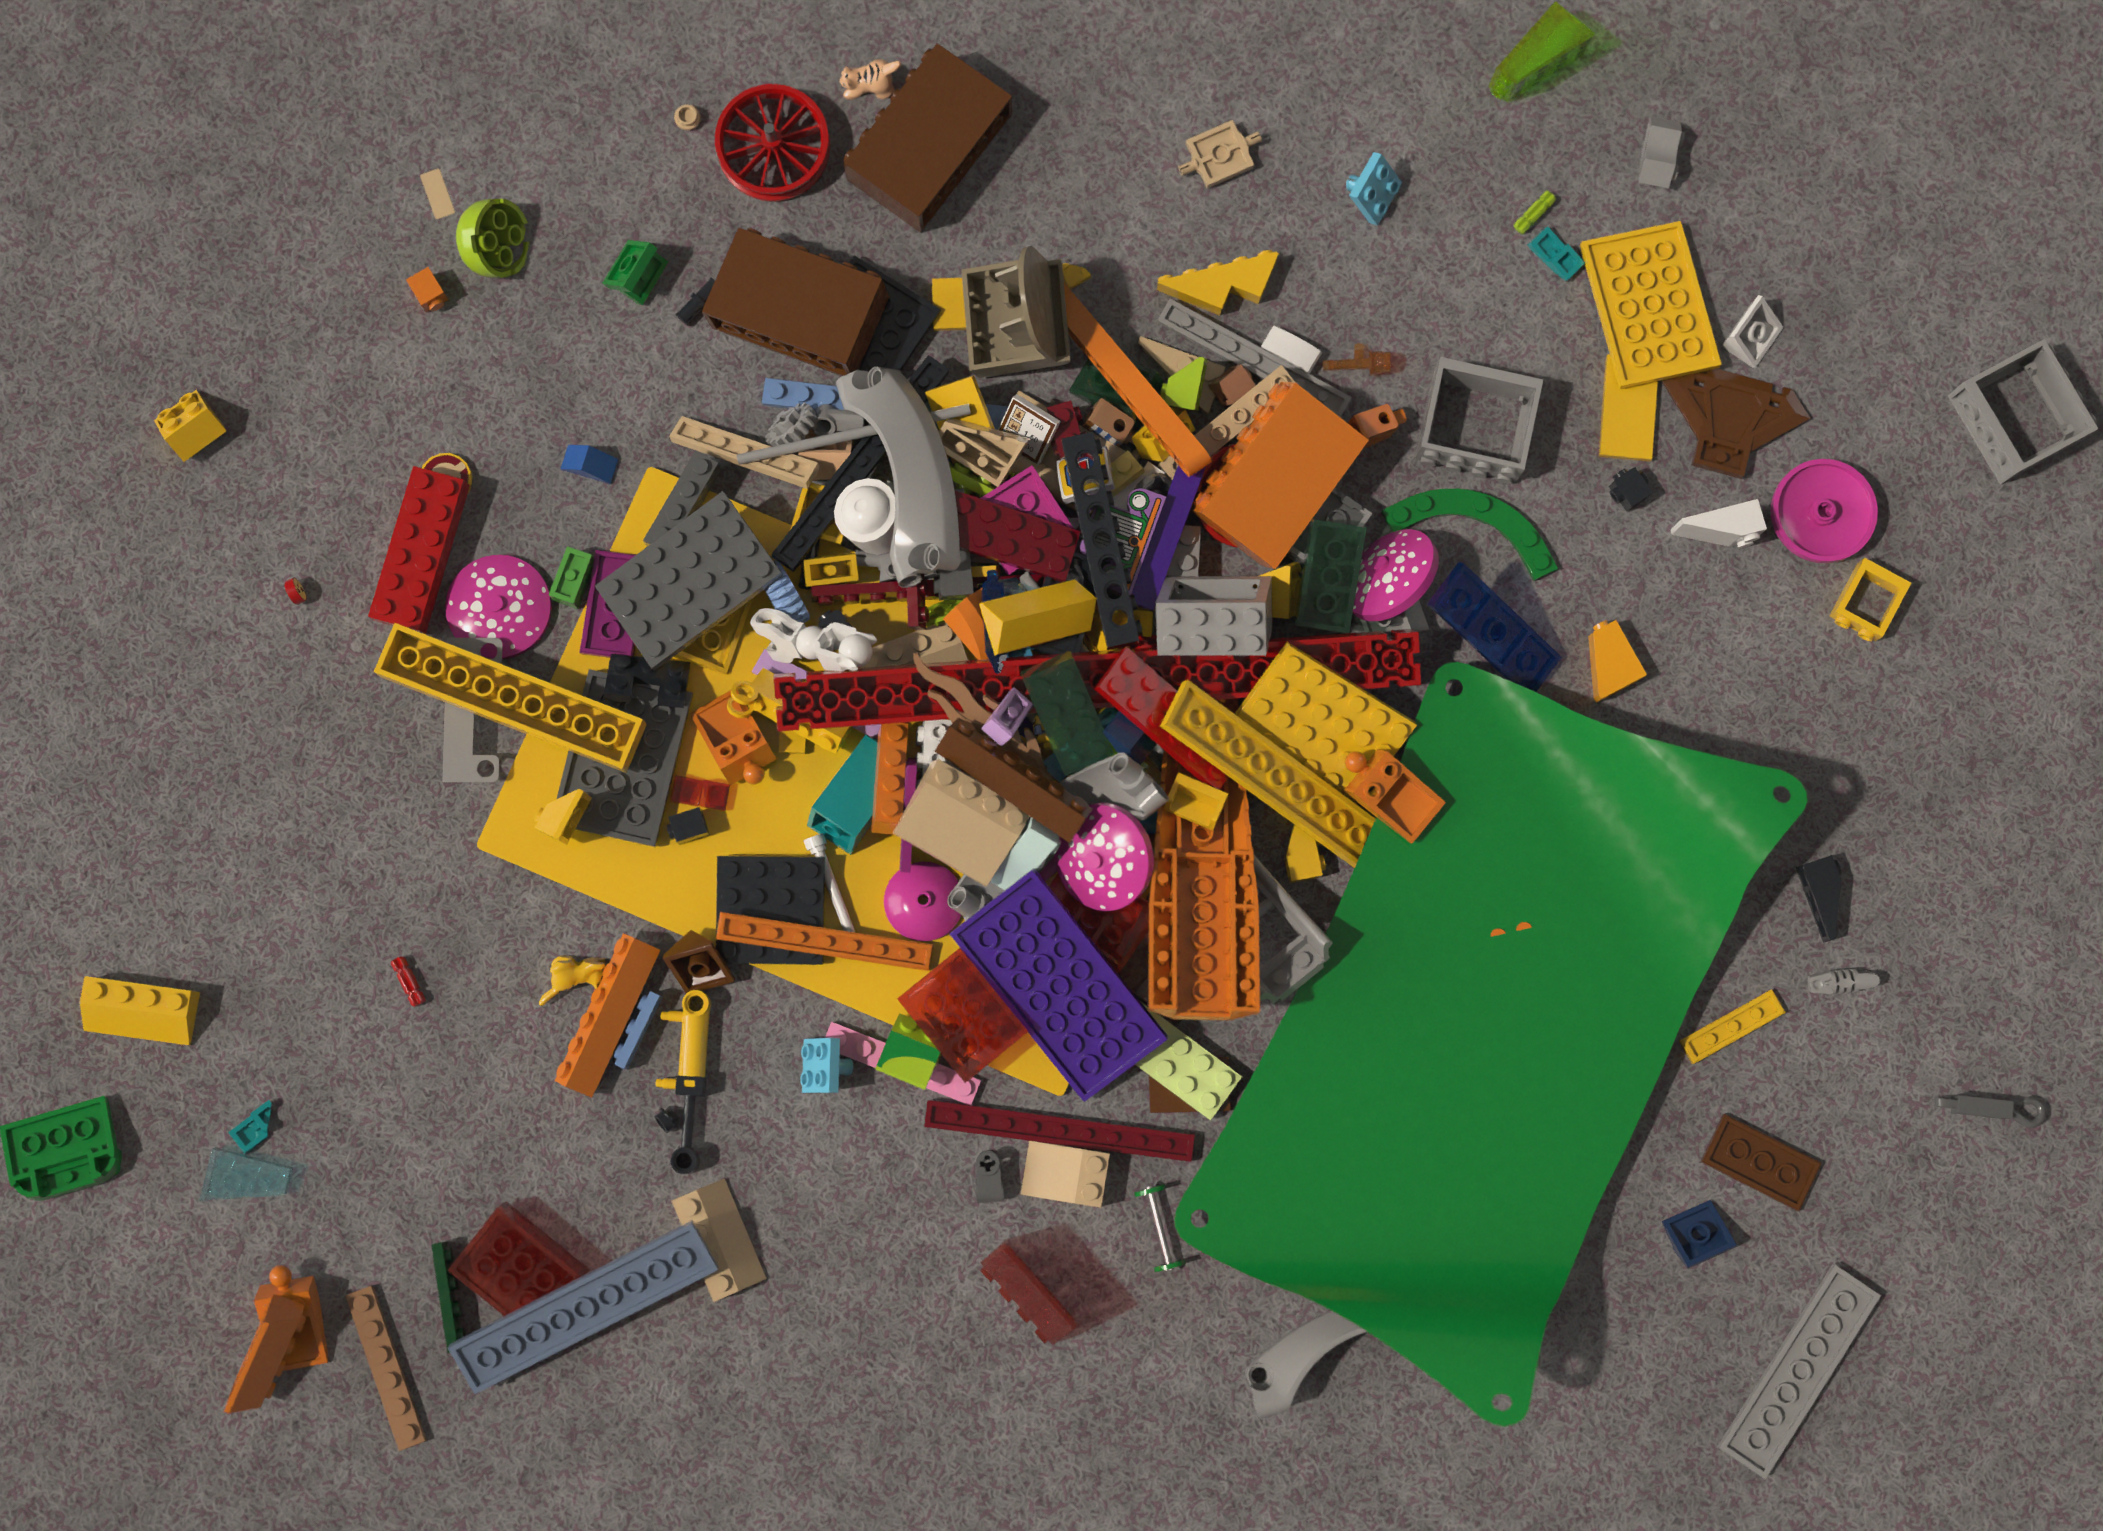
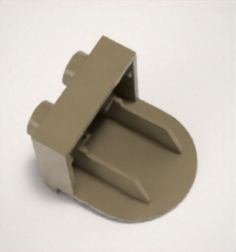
M1028 246L1021 250L1019 260L961 270L969 369L978 378L1059 366L1071 361L1062 259L1047 261L1033 246Z

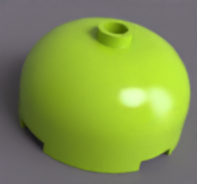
M484 199L473 203L463 212L456 229V245L460 257L469 269L484 277L504 278L517 274L523 268L530 241L523 242L522 255L513 264V253L508 247L518 246L524 241L526 232L524 224L528 223L520 208L507 199ZM493 267H506V268L496 269V268H493Z

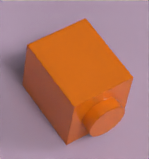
M429 267L406 279L426 313L441 309L444 306V302L448 301L446 294Z

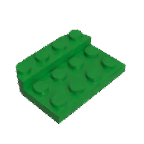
M105 1095L0 1126L9 1183L19 1194L29 1199L43 1201L102 1184L120 1172L122 1151L117 1148L109 1099Z

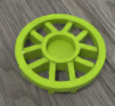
M964 599L945 600L929 606V621L926 622V626L929 627L933 624L939 626L944 622L943 618Z

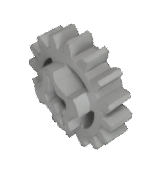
M806 402L802 405L798 403L795 408L790 407L788 411L783 410L777 415V419L773 422L774 424L768 429L770 433L765 436L767 438L766 442L769 446L773 447L804 440L806 434L814 426L813 421L817 419L815 416L817 413Z

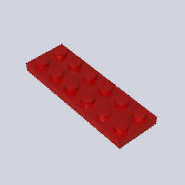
M1128 647L1122 649L1095 687V690L1200 782L1220 790L1229 776L1160 727L1178 691Z

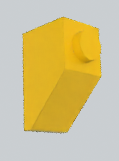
M854 553L824 555L803 560L806 587L859 580L856 554Z

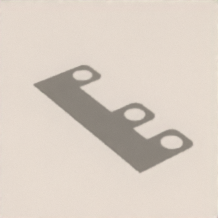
M447 638L448 644L481 656V647L486 643H492L497 647L498 652L496 657L491 660L497 663L502 661V641L499 638ZM445 703L442 782L497 781L499 778L498 757L495 755H473L474 714L448 703ZM483 760H488L494 765V772L489 777H482L477 772V766Z

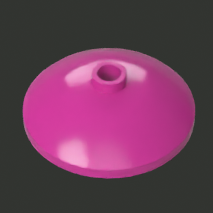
M933 862L911 863L910 873L901 872V870L897 871L889 881L884 894V909L890 924L901 935L915 941H933L945 936L957 925L961 918V914L950 908L947 902L950 892L959 881L947 868ZM921 895L928 897V902L924 905L918 902V898Z

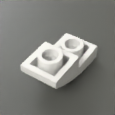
M1276 326L1272 327L1261 346L1262 349L1310 374L1322 354L1316 347Z

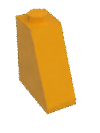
M1607 620L1600 622L1592 627L1594 632L1588 636L1593 697L1596 703L1647 676L1617 620L1608 623Z

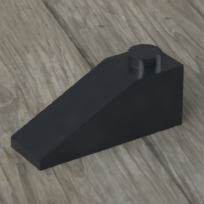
M1830 855L1796 867L1823 943L1834 940L1836 937L1841 889V867L1838 861L1834 860L1833 856Z

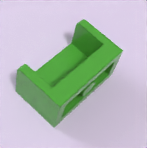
M567 546L549 592L550 598L555 602L578 609L592 574L594 557L591 554Z

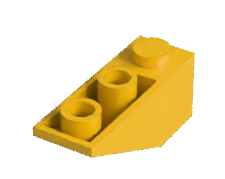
M1293 824L1284 856L1289 884L1321 878L1323 876L1322 871L1326 870L1324 857L1319 855L1317 845H1320V843L1295 824Z

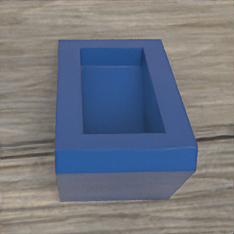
M568 445L560 469L611 484L618 459L589 445Z

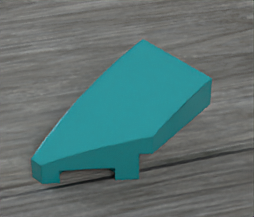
M270 1100L250 1113L251 1116L228 1132L245 1155L268 1137L272 1108Z

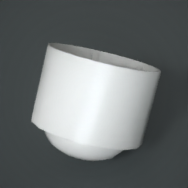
M866 478L853 482L843 490L837 499L834 509L837 527L841 534L866 553L879 555L890 552L895 521V491L882 481Z

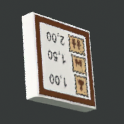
M1016 394L1013 396L998 430L1030 438L1031 440L1021 456L1038 466L1042 462L1061 421Z

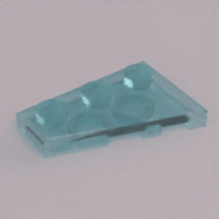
M215 1147L211 1151L199 1201L285 1195L288 1191L293 1167Z

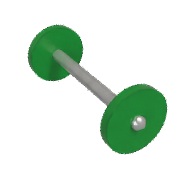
M1148 1184L1146 1189L1134 1192V1195L1138 1197L1148 1194L1162 1247L1165 1264L1153 1268L1155 1272L1168 1270L1172 1273L1175 1267L1185 1265L1186 1261L1181 1259L1172 1262L1154 1194V1192L1165 1190L1166 1186L1163 1184L1152 1187Z

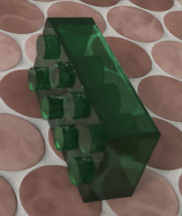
M1311 520L1293 625L1349 634L1367 528L1322 520Z
M1070 651L1020 672L1064 776L1114 755L1109 740L1103 733V726Z

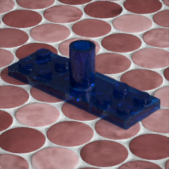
M1457 563L1427 603L1432 610L1507 680L1534 692H1537L1562 658L1464 563Z

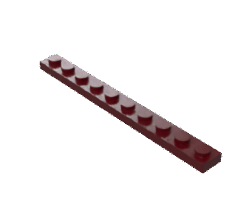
M1030 574L1039 587L1042 588L1044 576ZM1022 575L972 577L973 592L975 593L983 587L990 596L992 595L991 593L1002 592L1003 596L1018 594V591H1022L1020 582ZM926 580L928 583V595L925 596V600L938 599V593L934 594L933 580ZM897 581L811 586L812 603L817 602L820 606L832 605L833 601H844V604L860 603V600L869 599L872 603H882L888 598H897V601L905 602L907 601V588L900 587Z
M931 1100L927 1101L924 1127L1188 1162L1192 1161L1195 1135Z

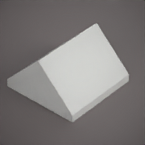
M1758 295L1750 304L1721 346L1753 368H1756L1783 329L1782 324L1763 296Z

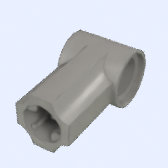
M823 404L815 410L817 419L813 421L814 426L812 429L817 436H823L864 427L865 419L853 411L838 410L831 405Z

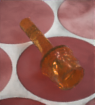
M1357 343L1354 345V359L1323 360V371L1342 370V368H1369L1370 376H1373V374H1383L1391 372L1390 352H1374L1369 350V358H1364V345Z

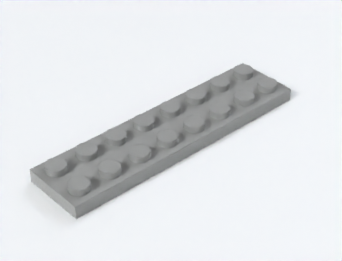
M1832 1264L1717 1447L1763 1479H1766L1881 1295L1838 1266Z

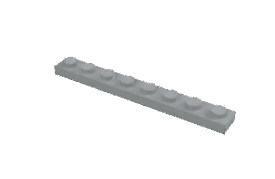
M1169 299L1157 320L1158 324L1235 366L1242 364L1253 376L1261 380L1265 379L1282 365L1298 385L1340 418L1352 398L1172 299Z

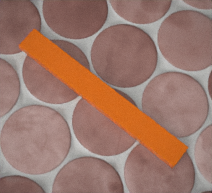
M720 912L716 939L925 971L930 969L933 944Z

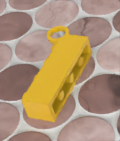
M762 668L752 683L748 681L736 682L732 687L731 697L727 703L728 712L737 718H747L754 710L777 723L776 706H782V699H775L774 673ZM745 687L749 689V692L745 696L737 694L736 690ZM736 701L739 704L748 705L749 710L739 712L733 708L732 703ZM799 723V730L793 731L836 755L850 735L853 726L810 729V723Z

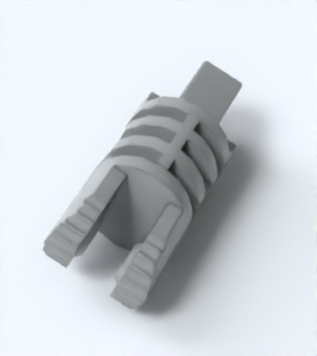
M1833 970L1808 976V990L1811 993L1830 995L1855 993L1860 989L1876 988L1881 980L1877 974L1866 970Z

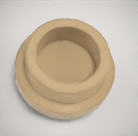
M682 105L675 112V122L683 130L695 129L700 123V113L692 105Z

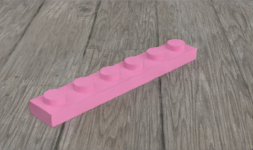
M831 1022L825 1038H840L841 1055L876 1068L885 1043L834 1022ZM937 1064L926 1088L971 1106L981 1080Z

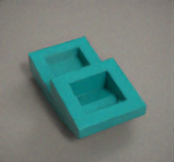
M1548 226L1542 229L1527 244L1553 272L1565 281L1585 264L1569 244L1564 245Z

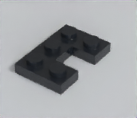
M611 654L604 690V700L631 703L634 683L660 686L657 706L684 708L690 662L669 660L658 669L653 670L644 657Z

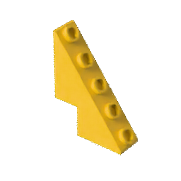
M1266 250L1258 253L1256 257L1248 258L1247 256L1235 258L1232 263L1223 264L1222 262H1217L1209 265L1207 269L1199 271L1197 268L1188 269L1183 272V275L1179 276L1164 275L1158 278L1157 291L1219 316L1222 313L1229 293L1259 304L1279 253Z

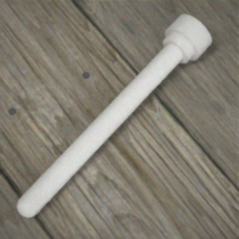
M824 833L804 840L807 851H810L815 857H825V884L843 931L855 932L824 851L826 850L825 844H827Z

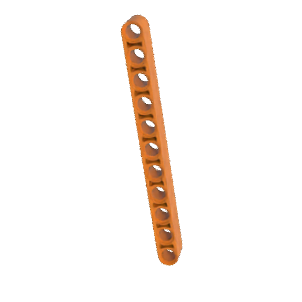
M1064 283L1068 335L1188 477L1193 476L1211 463V457L1201 443Z

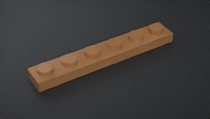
M372 1285L345 1295L398 1450L401 1451L426 1441L422 1424L374 1286Z

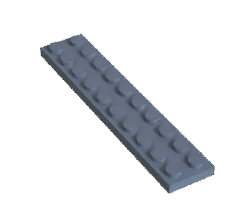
M691 1220L449 1344L448 1350L474 1394H477L717 1271L719 1266L695 1223Z

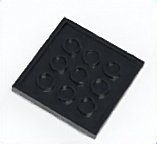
M854 255L849 263L854 265L858 271L864 273L872 271L880 275L890 296L859 370L869 372L873 367H884L902 371L933 325L941 309Z
M717 856L716 935L720 912L824 928L825 857ZM716 939V949L725 963L824 964V955Z

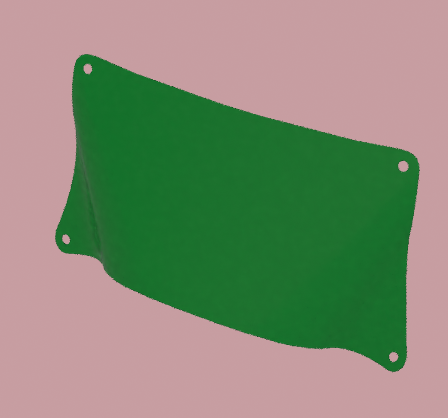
M1452 662L1441 666L1432 676L1415 720L1417 726L1409 736L1400 761L1401 764L1446 803L1412 844L1376 817L1339 906L1325 933L1332 941V945L1329 947L1330 959L1323 963V969L1297 990L1225 1128L1184 1193L1176 1209L1174 1220L1175 1228L1180 1238L1187 1244L1244 1274L1272 1286L1298 1294L1356 1324L1416 1365L1467 1405L1481 1419L1504 1427L1515 1425L1522 1421L1529 1411L1539 1353L1549 1315L1560 1297L1594 1212L1636 1128L1692 999L1733 921L1746 887L1775 845L1805 810L1808 800L1802 783L1793 775L1780 769L1732 760L1636 735L1574 712L1539 693L1465 663ZM1456 679L1462 683L1463 690L1460 695L1450 696L1447 693L1446 684L1449 680ZM1777 786H1783L1789 790L1791 796L1787 803H1781L1775 799L1773 791ZM1521 922H1527L1532 926L1531 928L1516 931L1518 924ZM1500 928L1505 931V934L1490 937L1494 929ZM1199 1209L1204 1210L1209 1217L1206 1226L1201 1228L1195 1227L1191 1221L1192 1214ZM1498 1394H1506L1512 1401L1511 1406L1504 1411L1498 1410L1492 1404L1493 1398Z

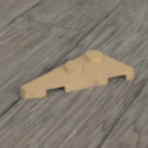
M1141 336L1138 341L1143 351L1149 357H1152L1169 377L1198 358L1197 356ZM1210 361L1207 363L1199 405L1201 411L1207 415L1215 397L1208 385L1225 371L1224 366Z

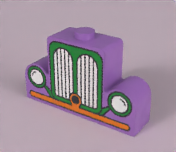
M1141 488L1135 489L1129 494L1127 499L1128 511L1110 506L1112 517L1117 516L1120 532H1116L1117 542H1123L1126 558H1121L1123 569L1128 568L1132 584H1127L1129 595L1132 594L1166 500V496ZM1094 509L1091 519L1100 521L1104 518L1105 514L1101 509ZM1101 534L1096 537L1095 542L1100 547H1106L1110 544L1111 540L1107 535ZM1082 540V543L1080 545V553L1086 555L1084 543ZM1110 560L1104 561L1107 565L1102 570L1106 573L1114 572L1116 564ZM1112 586L1107 590V592L1121 597L1122 595L1119 587Z

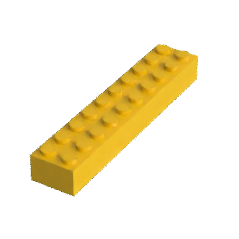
M394 623L374 669V673L381 678L625 773L629 769L647 725L641 718L397 623Z

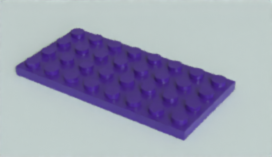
M1034 868L950 933V936L1083 1102L1169 1038Z

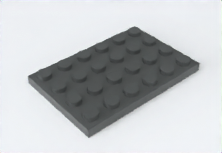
M722 491L596 584L595 587L650 667L656 670L781 578L783 574L728 496Z
M589 669L582 696L641 718L647 725L627 773L568 751L557 799L577 789L583 790L592 797L575 830L656 848L693 693L686 692L684 708L657 706L660 686L634 683L631 703L604 700L607 673Z

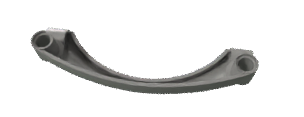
M873 367L869 372L856 370L840 377L836 381V386L844 410H850L859 414L872 425L879 435L890 461L895 489V521L890 559L898 585L902 588L917 585L922 580L920 573L932 574L936 569L956 570L959 567L961 556L957 506L951 471L939 432L921 397L901 371L897 369Z
M1118 753L1092 764L1059 782L1067 792L1084 799L1088 805L1093 803L1114 804L1130 812L1137 820H1146L1169 801L1167 794L1160 785L1144 771L1141 765L1125 753ZM1050 853V854L1046 857L1045 864L1043 865V867L1041 868V870L1037 872L1038 874H1039V873L1042 871V869L1047 865V863L1054 857V854L1052 855V854ZM963 875L956 887L950 892L947 902L949 907L961 914L966 921L1001 894L1004 889L992 882H989L985 887L970 877Z
M1330 1310L1293 1329L1262 1352L1248 1365L1245 1372L1251 1392L1253 1393L1252 1398L1259 1419L1288 1411L1297 1388L1311 1367L1336 1345L1367 1331ZM1257 1367L1264 1368L1266 1373L1265 1378L1260 1382H1255L1251 1378L1252 1371Z

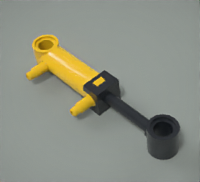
M692 990L686 993L682 1000L683 1011L661 1012L662 1020L682 1022L678 1076H676V1079H656V1087L675 1089V1095H685L681 1147H678L673 1152L670 1159L673 1170L679 1174H691L697 1170L700 1164V1156L692 1147L695 1096L705 1097L709 1014L712 1005L709 996L699 990ZM695 997H701L704 1003L703 1007L695 1012L690 1007L691 1000ZM683 1153H688L692 1158V1164L686 1169L682 1168L679 1164V1157Z

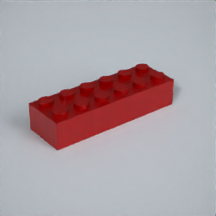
M413 466L368 614L369 618L390 626L397 623L426 635L470 485L464 479Z

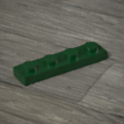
M447 1242L431 1244L446 1348L447 1353H450L448 1350L449 1344L465 1337L466 1334L464 1328H460L458 1317H462V1307L460 1301H456L454 1290L458 1289L456 1274L451 1272L450 1263L454 1262L453 1250L451 1246L448 1247Z

